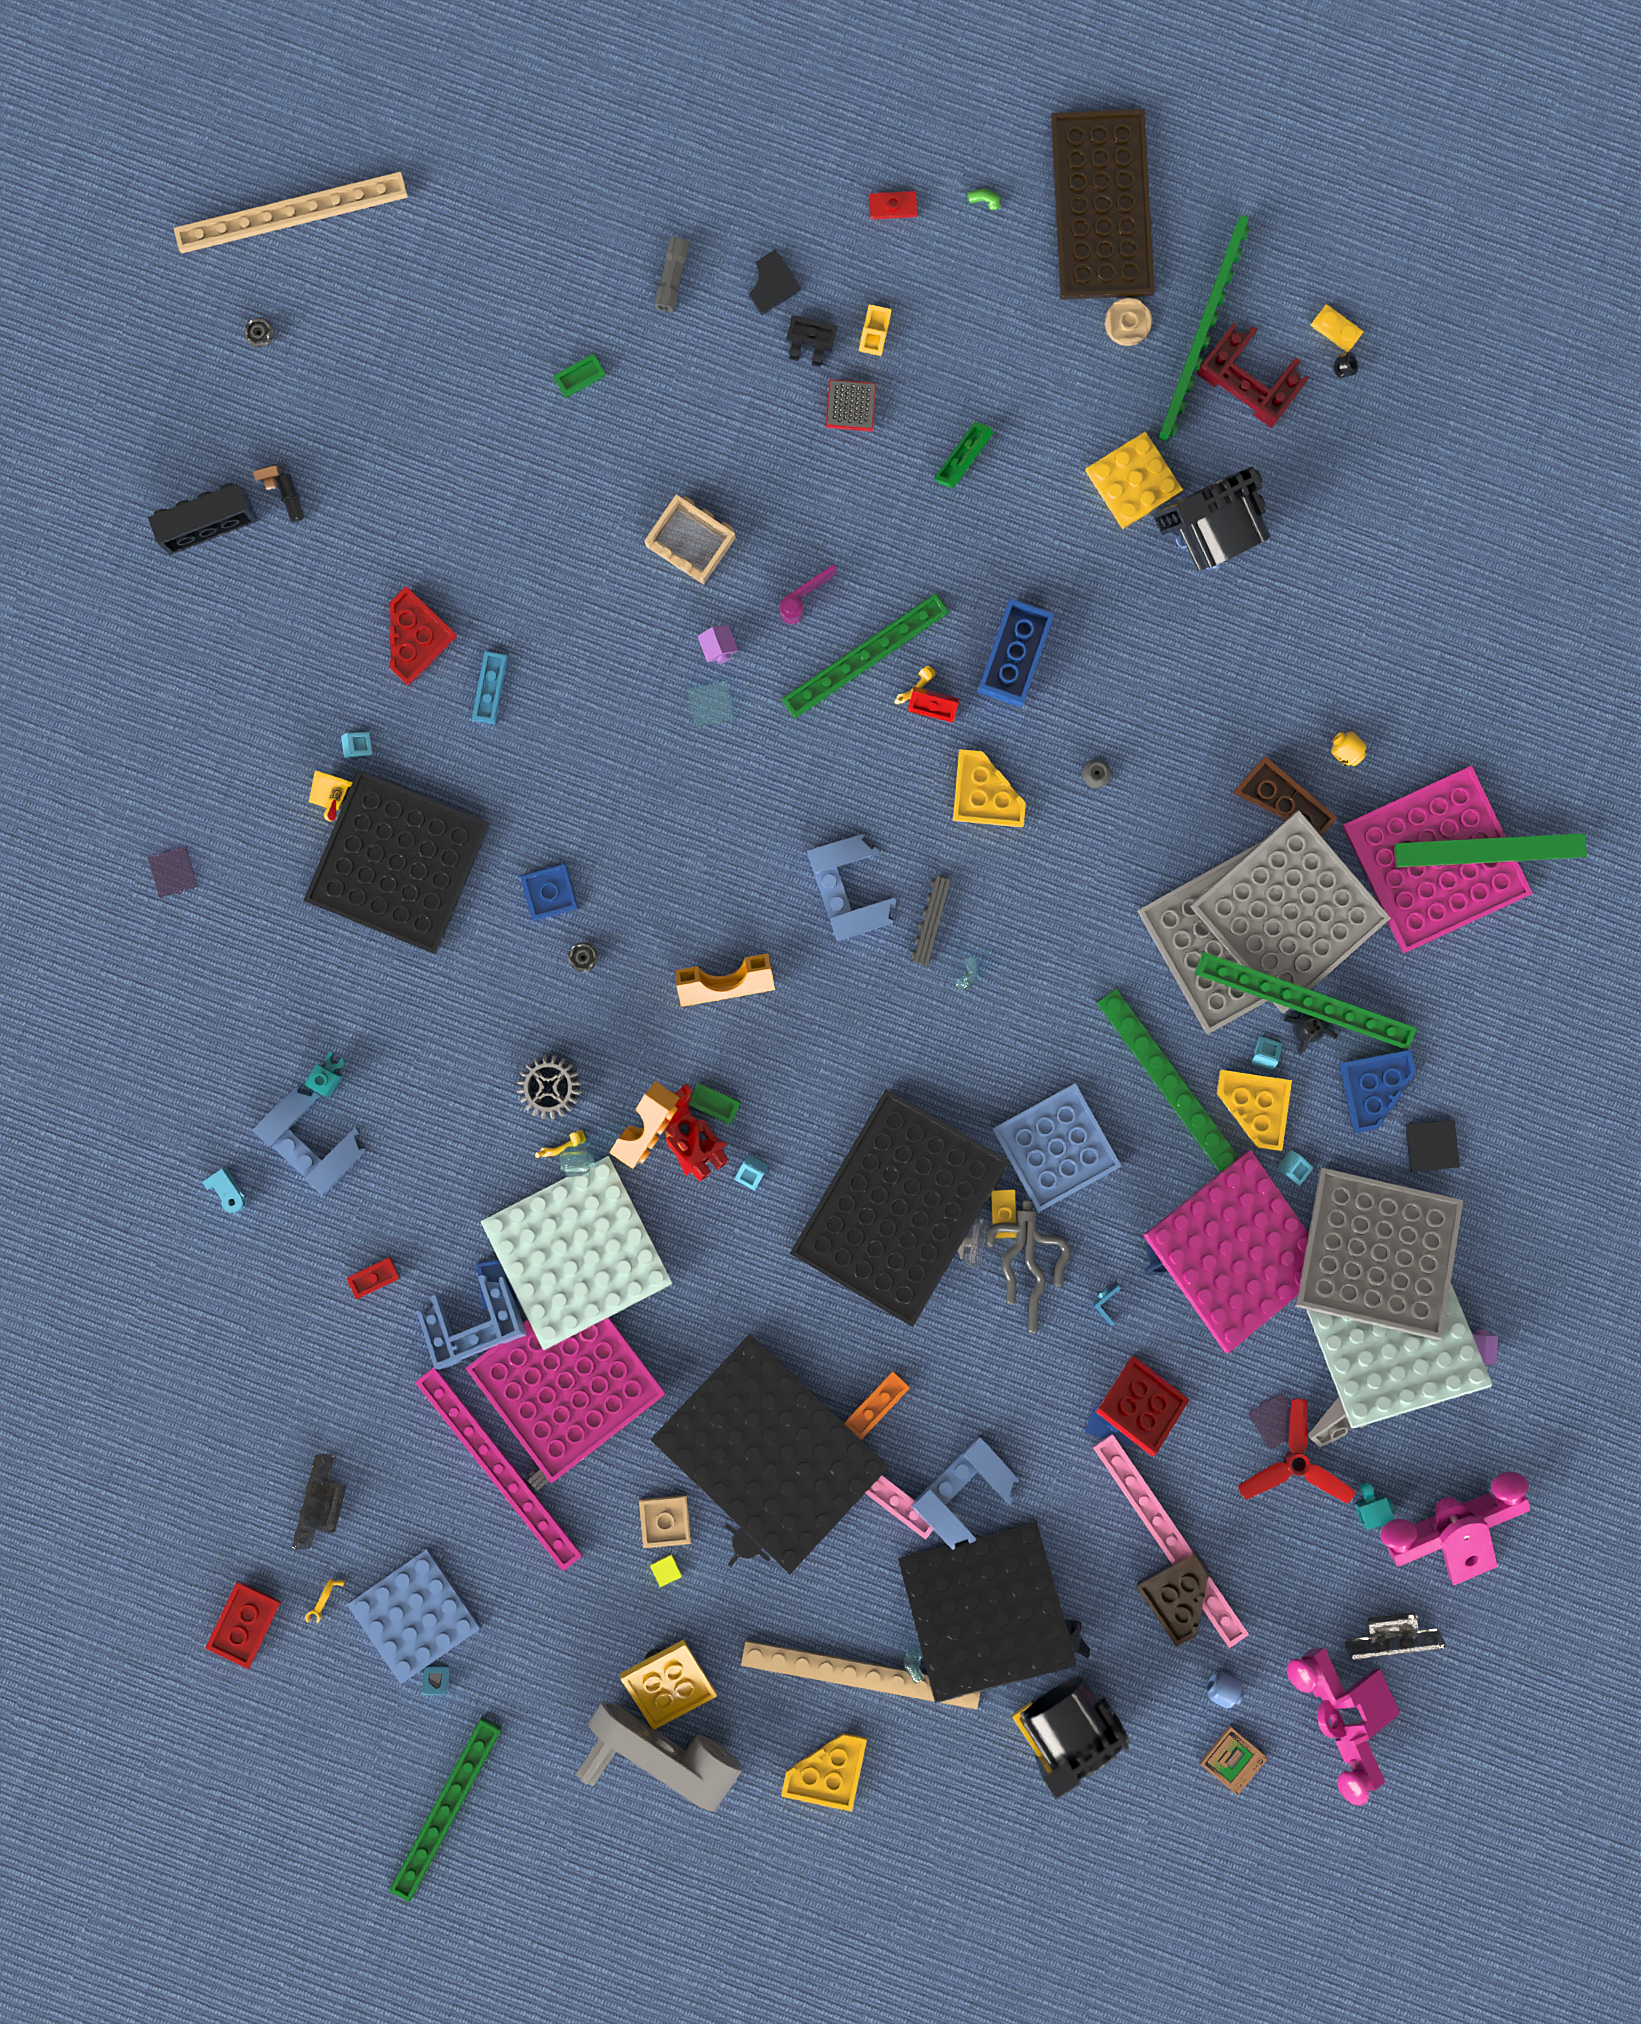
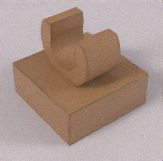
M279 464L254 470L253 474L256 481L264 479L266 490L278 487L274 476L281 474Z

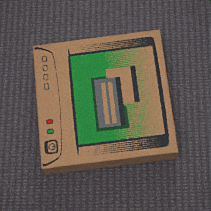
M1229 1725L1199 1763L1238 1796L1268 1757Z

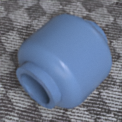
M1225 1672L1213 1674L1207 1682L1206 1691L1212 1702L1228 1709L1242 1701L1244 1692L1242 1691V1684L1237 1678Z

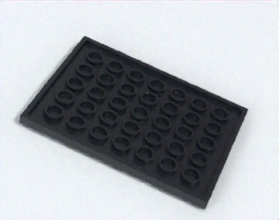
M885 1089L789 1254L907 1325L914 1327L1010 1161Z
M751 1334L736 1347L650 1439L789 1575L889 1468Z

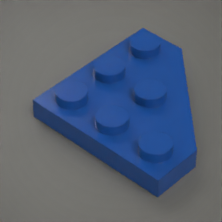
M1411 1050L1339 1063L1353 1133L1380 1128L1385 1117L1394 1107L1409 1081L1416 1074Z

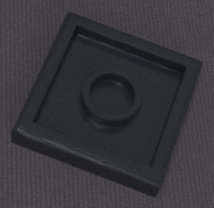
M1455 1120L1406 1124L1410 1172L1460 1168Z

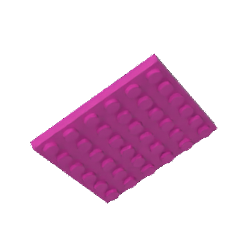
M1472 766L1342 825L1378 904L1391 918L1387 923L1402 954L1533 894L1518 861L1395 868L1394 844L1506 838Z
M1251 1150L1243 1153L1143 1234L1225 1353H1230L1298 1295L1309 1233Z
M609 1317L546 1350H543L529 1320H526L523 1323L527 1333L526 1336L492 1347L465 1368L551 1484L667 1394Z

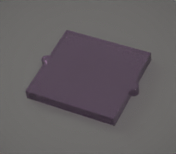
M186 847L173 851L165 850L163 854L148 858L159 898L172 894L180 895L182 891L198 887Z
M1282 1393L1267 1402L1262 1401V1405L1248 1413L1270 1450L1284 1441L1288 1442L1291 1408Z

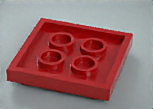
M1131 1356L1095 1412L1153 1457L1164 1443L1188 1404L1189 1399L1135 1356Z

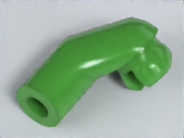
M983 188L967 192L969 204L985 201L988 202L990 210L999 209L1001 206L1000 195L990 189Z

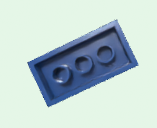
M1009 599L977 693L1022 708L1054 613Z

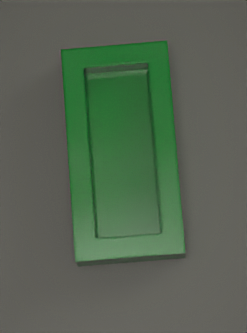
M593 353L557 373L553 378L566 399L602 379L606 374Z
M697 1083L691 1096L692 1100L688 1105L731 1124L741 1103Z

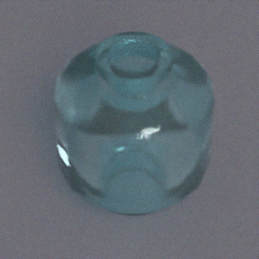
M585 1145L568 1146L564 1149L563 1153H560L561 1172H565L567 1177L587 1176L590 1173V1168L595 1167L594 1153H589V1149Z

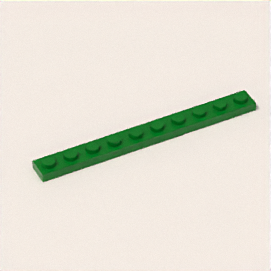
M1240 215L1235 225L1159 433L1158 439L1167 442L1169 436H1174L1179 422H1176L1175 419L1178 413H1183L1187 402L1183 400L1185 392L1190 393L1195 380L1191 378L1193 370L1198 371L1203 357L1199 356L1201 348L1206 349L1211 336L1207 335L1209 326L1214 328L1219 315L1215 313L1217 305L1222 306L1227 292L1223 291L1225 283L1230 284L1234 270H1231L1233 262H1238L1242 249L1238 247L1241 240L1245 241L1249 233L1250 227L1246 226L1249 217Z
M1204 951L1194 973L1197 976L1406 1050L1409 1049L1417 1029L1406 1023Z
M1113 990L1099 1000L1096 1004L1220 1173L1239 1158L1236 1152L1118 990Z

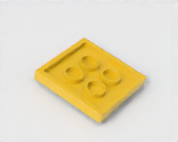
M1146 431L1090 465L1085 470L1122 529L1183 492L1180 484Z
M684 1640L620 1673L622 1683L653 1730L717 1697L715 1688Z

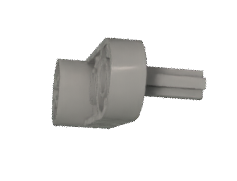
M602 1701L588 1721L589 1728L599 1739L576 1772V1775L581 1778L583 1783L594 1786L615 1753L619 1752L692 1803L705 1810L715 1812L744 1768L730 1751L708 1737L696 1735L687 1750H684L622 1707L609 1701Z

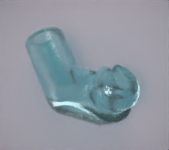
M976 957L965 958L966 972L961 978L956 979V987L958 989L968 990L978 980L979 972Z
M912 1647L906 1653L904 1667L913 1682L917 1684L925 1678L919 1668L922 1654L918 1648Z

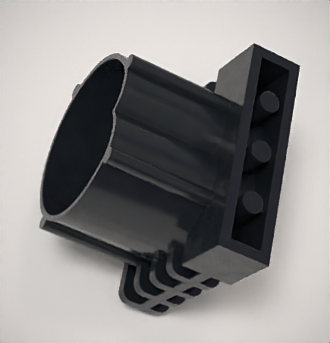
M1252 466L1228 475L1152 514L1162 535L1177 530L1180 531L1198 571L1214 567L1271 537L1262 517V514L1266 513L1264 509L1266 504L1263 497L1257 493L1258 490L1262 489V477L1259 471Z
M1085 1676L1069 1678L1066 1682L1045 1693L1020 1713L1024 1720L1023 1724L1043 1754L1041 1757L1036 1755L1035 1759L1042 1779L1055 1800L1080 1785L1081 1779L1087 1776L1090 1777L1093 1775V1772L1105 1767V1764L1111 1759L1116 1760L1118 1758L1117 1754L1122 1748L1126 1752L1131 1750L1128 1746L1131 1740L1119 1718L1112 1711L1105 1697L1102 1699L1098 1697Z

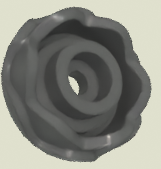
M255 318L246 323L244 338L250 345L261 348L267 346L272 341L274 335L272 325L264 318Z
M1090 760L1084 765L1082 779L1091 788L1104 787L1110 781L1111 768L1104 760Z
M577 943L570 950L568 961L574 970L587 972L595 967L598 961V954L591 944ZM582 955H585L584 960L581 959Z

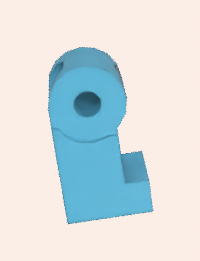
M227 1168L219 1170L202 1182L207 1190L215 1189L222 1199V1207L225 1211L234 1213L245 1207L246 1197Z

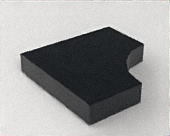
M776 250L756 261L759 280L756 287L749 293V297L762 316L801 291V288Z

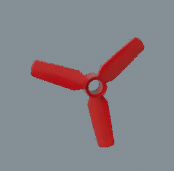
M1302 1398L1292 1399L1288 1439L1291 1451L1286 1454L1284 1462H1276L1238 1485L1240 1494L1244 1499H1250L1287 1481L1293 1473L1298 1476L1304 1475L1305 1479L1311 1484L1344 1503H1349L1355 1495V1490L1319 1465L1310 1464L1308 1457L1304 1455L1307 1447V1401ZM1297 1457H1301V1467L1293 1469L1292 1461Z

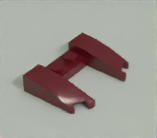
M1233 323L1196 374L1213 387L1219 384L1255 410L1253 416L1272 429L1309 377L1307 375L1303 379L1300 378L1295 369L1300 364V361L1295 357L1270 390L1234 364L1258 329L1250 327L1248 334L1235 331L1236 323Z

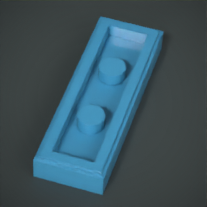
M484 650L472 721L496 725L509 657L507 654Z

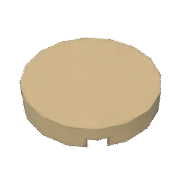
M1128 297L1116 301L1109 308L1105 318V328L1109 337L1116 343L1125 346L1136 345L1143 341L1148 335L1152 324V317L1148 307H1145L1140 300Z

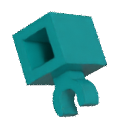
M333 1052L327 1054L325 1066L315 1065L304 1084L325 1097L332 1096L343 1077L335 1071L343 1067L345 1059L341 1058L337 1064H333L332 1057L335 1054Z
M1368 1482L1360 1484L1359 1489L1364 1500L1354 1503L1362 1527L1370 1530L1393 1520L1395 1508L1391 1499L1387 1500L1382 1494L1375 1496L1372 1485Z

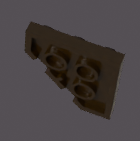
M1197 1551L1136 1584V1588L1176 1647L1196 1637L1198 1633L1210 1570Z

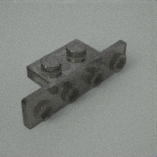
M317 1454L315 1456L309 1483L306 1487L304 1503L300 1510L297 1530L294 1534L293 1549H310L316 1528L328 1533H333L336 1530L347 1485L329 1479L334 1455Z
M1415 1612L1367 1618L1368 1637L1345 1640V1648L1350 1659L1445 1648V1641L1439 1629L1418 1631V1618Z

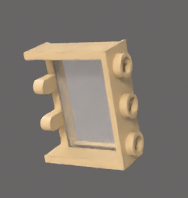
M676 494L645 539L646 547L705 585L733 541H735L734 529L725 522L720 524L714 520V515L708 510L702 509L701 511L694 506L695 503L686 496L681 498Z

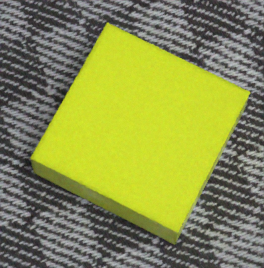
M672 1554L650 1564L660 1587L682 1577Z

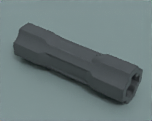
M670 237L664 270L654 302V308L660 311L674 312L680 278L690 246L689 241L684 238Z

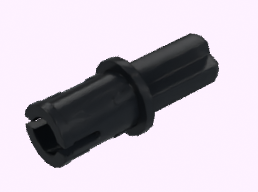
M285 474L277 477L282 494L281 501L285 503L290 521L299 522L303 520L304 515L298 500L300 496L295 491L291 475Z

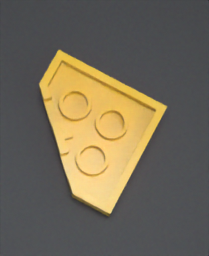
M959 749L952 821L1024 827L1026 802L1015 792L1010 783L994 767L984 752Z
M1220 1070L1217 1095L1257 1148L1282 1151L1292 1080Z
M843 1732L787 1769L781 1797L852 1812L867 1737Z

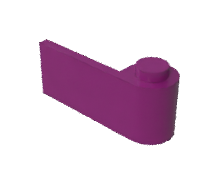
M834 564L781 600L780 616L785 623L796 624L802 619L803 604L801 598L836 575Z

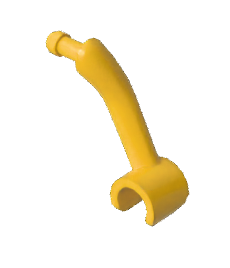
M929 665L923 668L918 673L922 679L914 687L922 688L926 683L930 682L936 674L934 669ZM913 688L908 692L899 694L895 699V703L899 704L910 700Z
M579 1130L569 1135L571 1141L556 1148H541L540 1152L535 1153V1156L537 1158L541 1156H556L584 1143L586 1137L583 1131Z
M333 1578L329 1579L315 1608L306 1614L305 1619L308 1623L311 1620V1613L316 1614L317 1623L321 1620V1610L331 1594L333 1585L343 1586L345 1585V1580L333 1581Z

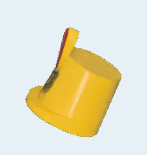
M315 770L308 802L327 808L324 818L328 821H333L336 818V811L339 810L348 787H351L353 782Z

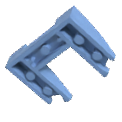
M863 834L807 851L837 942L893 924V920L889 919L890 905H896L895 898L851 911L837 868L880 854L877 847L871 849L862 840L865 837Z
M295 1087L252 1131L269 1147H273L301 1173L314 1189L321 1195H326L366 1152V1149L359 1150L354 1136L360 1133L357 1128H354L324 1159L317 1155L290 1128L321 1095L317 1092H313L312 1096L298 1093L300 1087Z
M478 1276L492 1320L456 1335L453 1334L438 1295L435 1294L429 1298L433 1306L425 1314L422 1311L417 1312L434 1369L443 1370L462 1362V1359L527 1335L505 1278L499 1277V1282H488L487 1276Z
M976 1437L910 1505L951 1549H955L954 1543L968 1539L969 1543H972L976 1540L960 1520L947 1508L946 1504L977 1472L1008 1505L1013 1501V1498L1010 1497L1013 1483L1019 1482L1012 1471L980 1437Z

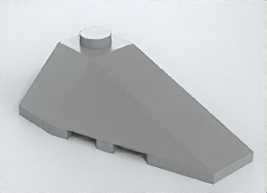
M1340 1397L1337 1398L1308 1434L1309 1438L1319 1447L1346 1436L1348 1430L1351 1429Z

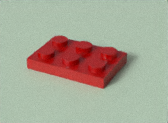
M237 1581L205 1649L249 1669L282 1601L241 1581Z

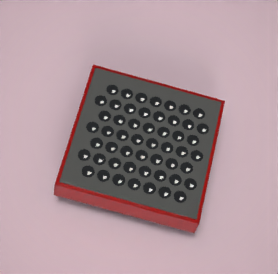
M830 379L826 428L872 432L876 383Z

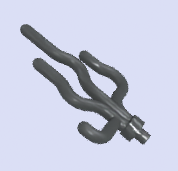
M1023 1200L1022 1209L1017 1211V1223H996L992 1225L986 1234V1245L988 1247L995 1245V1236L998 1232L1016 1233L1014 1245L1006 1251L1002 1259V1271L1007 1279L1006 1302L1009 1305H1013L1016 1301V1275L1011 1267V1262L1025 1244V1263L1037 1280L1036 1286L1030 1295L1028 1332L1035 1334L1038 1327L1039 1298L1046 1286L1045 1274L1034 1260L1035 1241L1042 1244L1058 1245L1061 1248V1255L1054 1269V1285L1056 1287L1063 1285L1064 1268L1070 1260L1071 1249L1069 1243L1063 1237L1044 1235L1038 1232L1036 1228V1211L1032 1210V1201Z

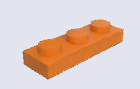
M892 1370L843 1423L862 1440L910 1387Z

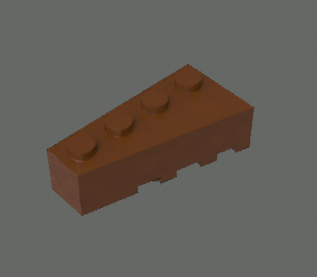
M1266 756L1257 763L1231 793L1283 820L1288 819L1295 811H1300L1320 836H1323L1338 819Z

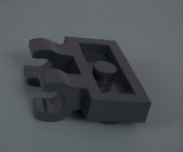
M792 315L786 337L787 341L792 342L789 359L799 361L803 344L815 347L812 365L821 367L825 350L832 352L838 326Z

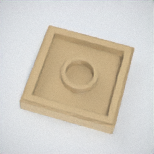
M687 1494L639 1499L643 1548L691 1544Z

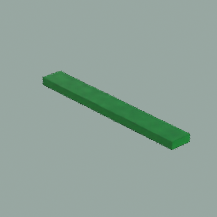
M936 593L783 697L781 701L793 718H798L948 615V609Z
M1585 833L1394 844L1395 868L1587 857Z
M481 1716L389 1892L410 1903L502 1727Z

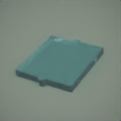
M727 681L687 689L690 702L688 709L692 713L694 727L735 720L732 708L733 698H730Z

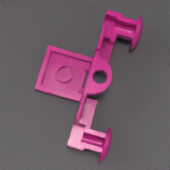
M1310 1649L1301 1656L1302 1659L1295 1658L1290 1660L1287 1665L1288 1678L1293 1686L1300 1691L1307 1693L1313 1691L1315 1697H1322L1323 1702L1319 1705L1317 1712L1319 1727L1327 1737L1340 1738L1335 1740L1344 1762L1349 1763L1352 1769L1351 1772L1344 1771L1339 1775L1337 1781L1339 1791L1350 1803L1354 1805L1365 1804L1369 1798L1368 1791L1377 1790L1385 1783L1367 1740L1400 1714L1399 1709L1380 1669L1372 1670L1345 1692L1326 1649ZM1357 1706L1363 1721L1359 1724L1345 1725L1338 1709L1354 1708ZM1329 1717L1332 1719V1726L1329 1724Z

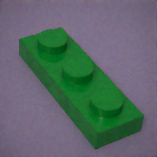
M977 422L972 424L935 475L934 479L938 484L952 489L955 487L994 433L989 426Z

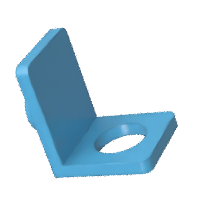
M1118 1283L1111 1288L1107 1286L1097 1294L1099 1298L1092 1303L1111 1326L1115 1325L1100 1305L1122 1288Z

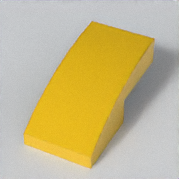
M869 304L859 346L860 352L882 356L892 309Z

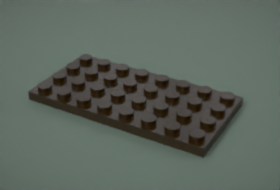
M1145 109L1051 113L1060 300L1153 296L1155 289Z

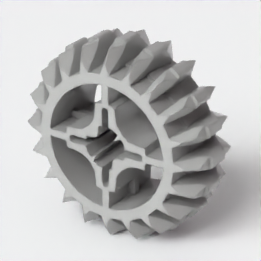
M544 1055L542 1058L543 1063L541 1064L540 1060L535 1058V1067L529 1063L526 1064L527 1069L530 1070L529 1073L525 1071L520 1072L522 1076L526 1077L525 1081L517 1080V1084L524 1085V1089H518L517 1093H525V1097H522L519 1101L521 1103L529 1102L525 1106L527 1111L532 1107L535 1108L532 1113L533 1116H537L542 1111L541 1118L546 1119L547 1113L550 1112L551 1119H556L555 1111H558L559 1115L563 1117L565 1116L564 1107L568 1111L573 1110L568 1104L570 1101L575 1104L578 1103V1100L573 1098V1094L581 1095L580 1090H574V1086L582 1084L581 1081H573V1078L579 1076V1073L574 1072L570 1074L574 1066L569 1064L565 1068L566 1059L562 1058L559 1064H557V1056L553 1055L551 1062H549L548 1056ZM549 1067L560 1070L557 1075L550 1079L546 1078L539 1071ZM533 1077L536 1078L540 1086L539 1091L534 1097L530 1089ZM566 1077L568 1092L564 1098L559 1091V1085ZM543 1081H548V1083H551V1081L554 1082L552 1088L554 1089L555 1093H551L549 1091L547 1093H544L546 1086L544 1085L545 1083ZM551 1096L560 1104L554 1107H544L538 1103L545 1097Z

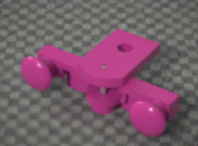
M1503 1472L1497 1475L1491 1483V1491L1495 1497L1487 1493L1464 1504L1452 1497L1444 1498L1436 1504L1434 1509L1435 1516L1415 1525L1405 1519L1390 1520L1382 1527L1380 1538L1387 1546L1389 1554L1397 1567L1442 1548L1448 1576L1452 1584L1456 1585L1497 1567L1489 1528L1530 1511L1528 1499L1525 1496L1528 1491L1526 1478L1517 1472Z

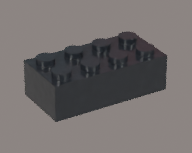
M237 483L224 484L220 487V490L212 493H201L197 499L180 501L175 505L176 507L168 510L159 509L152 516L147 517L157 544L169 555L258 522L248 495Z

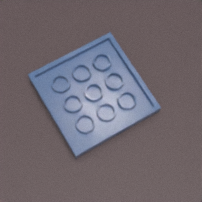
M1076 1083L992 1128L1037 1212L1046 1209L1122 1167Z
M428 1548L347 1604L400 1684L481 1629V1625Z

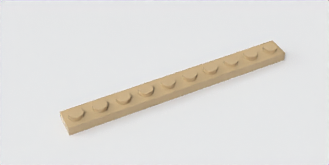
M401 172L175 227L174 232L178 249L182 254L408 198L403 175Z
M745 1640L741 1666L934 1701L927 1673ZM980 1692L940 1703L978 1709Z

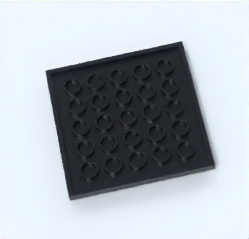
M358 770L303 901L436 955L490 823Z
M1037 1522L977 1537L972 1543H969L968 1540L954 1543L955 1549H951L946 1545L898 1558L935 1704L1077 1666Z

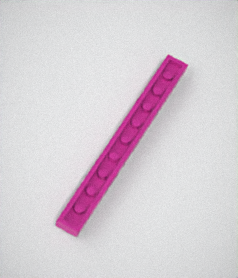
M433 1367L415 1382L562 1571L582 1557L581 1551L438 1369Z

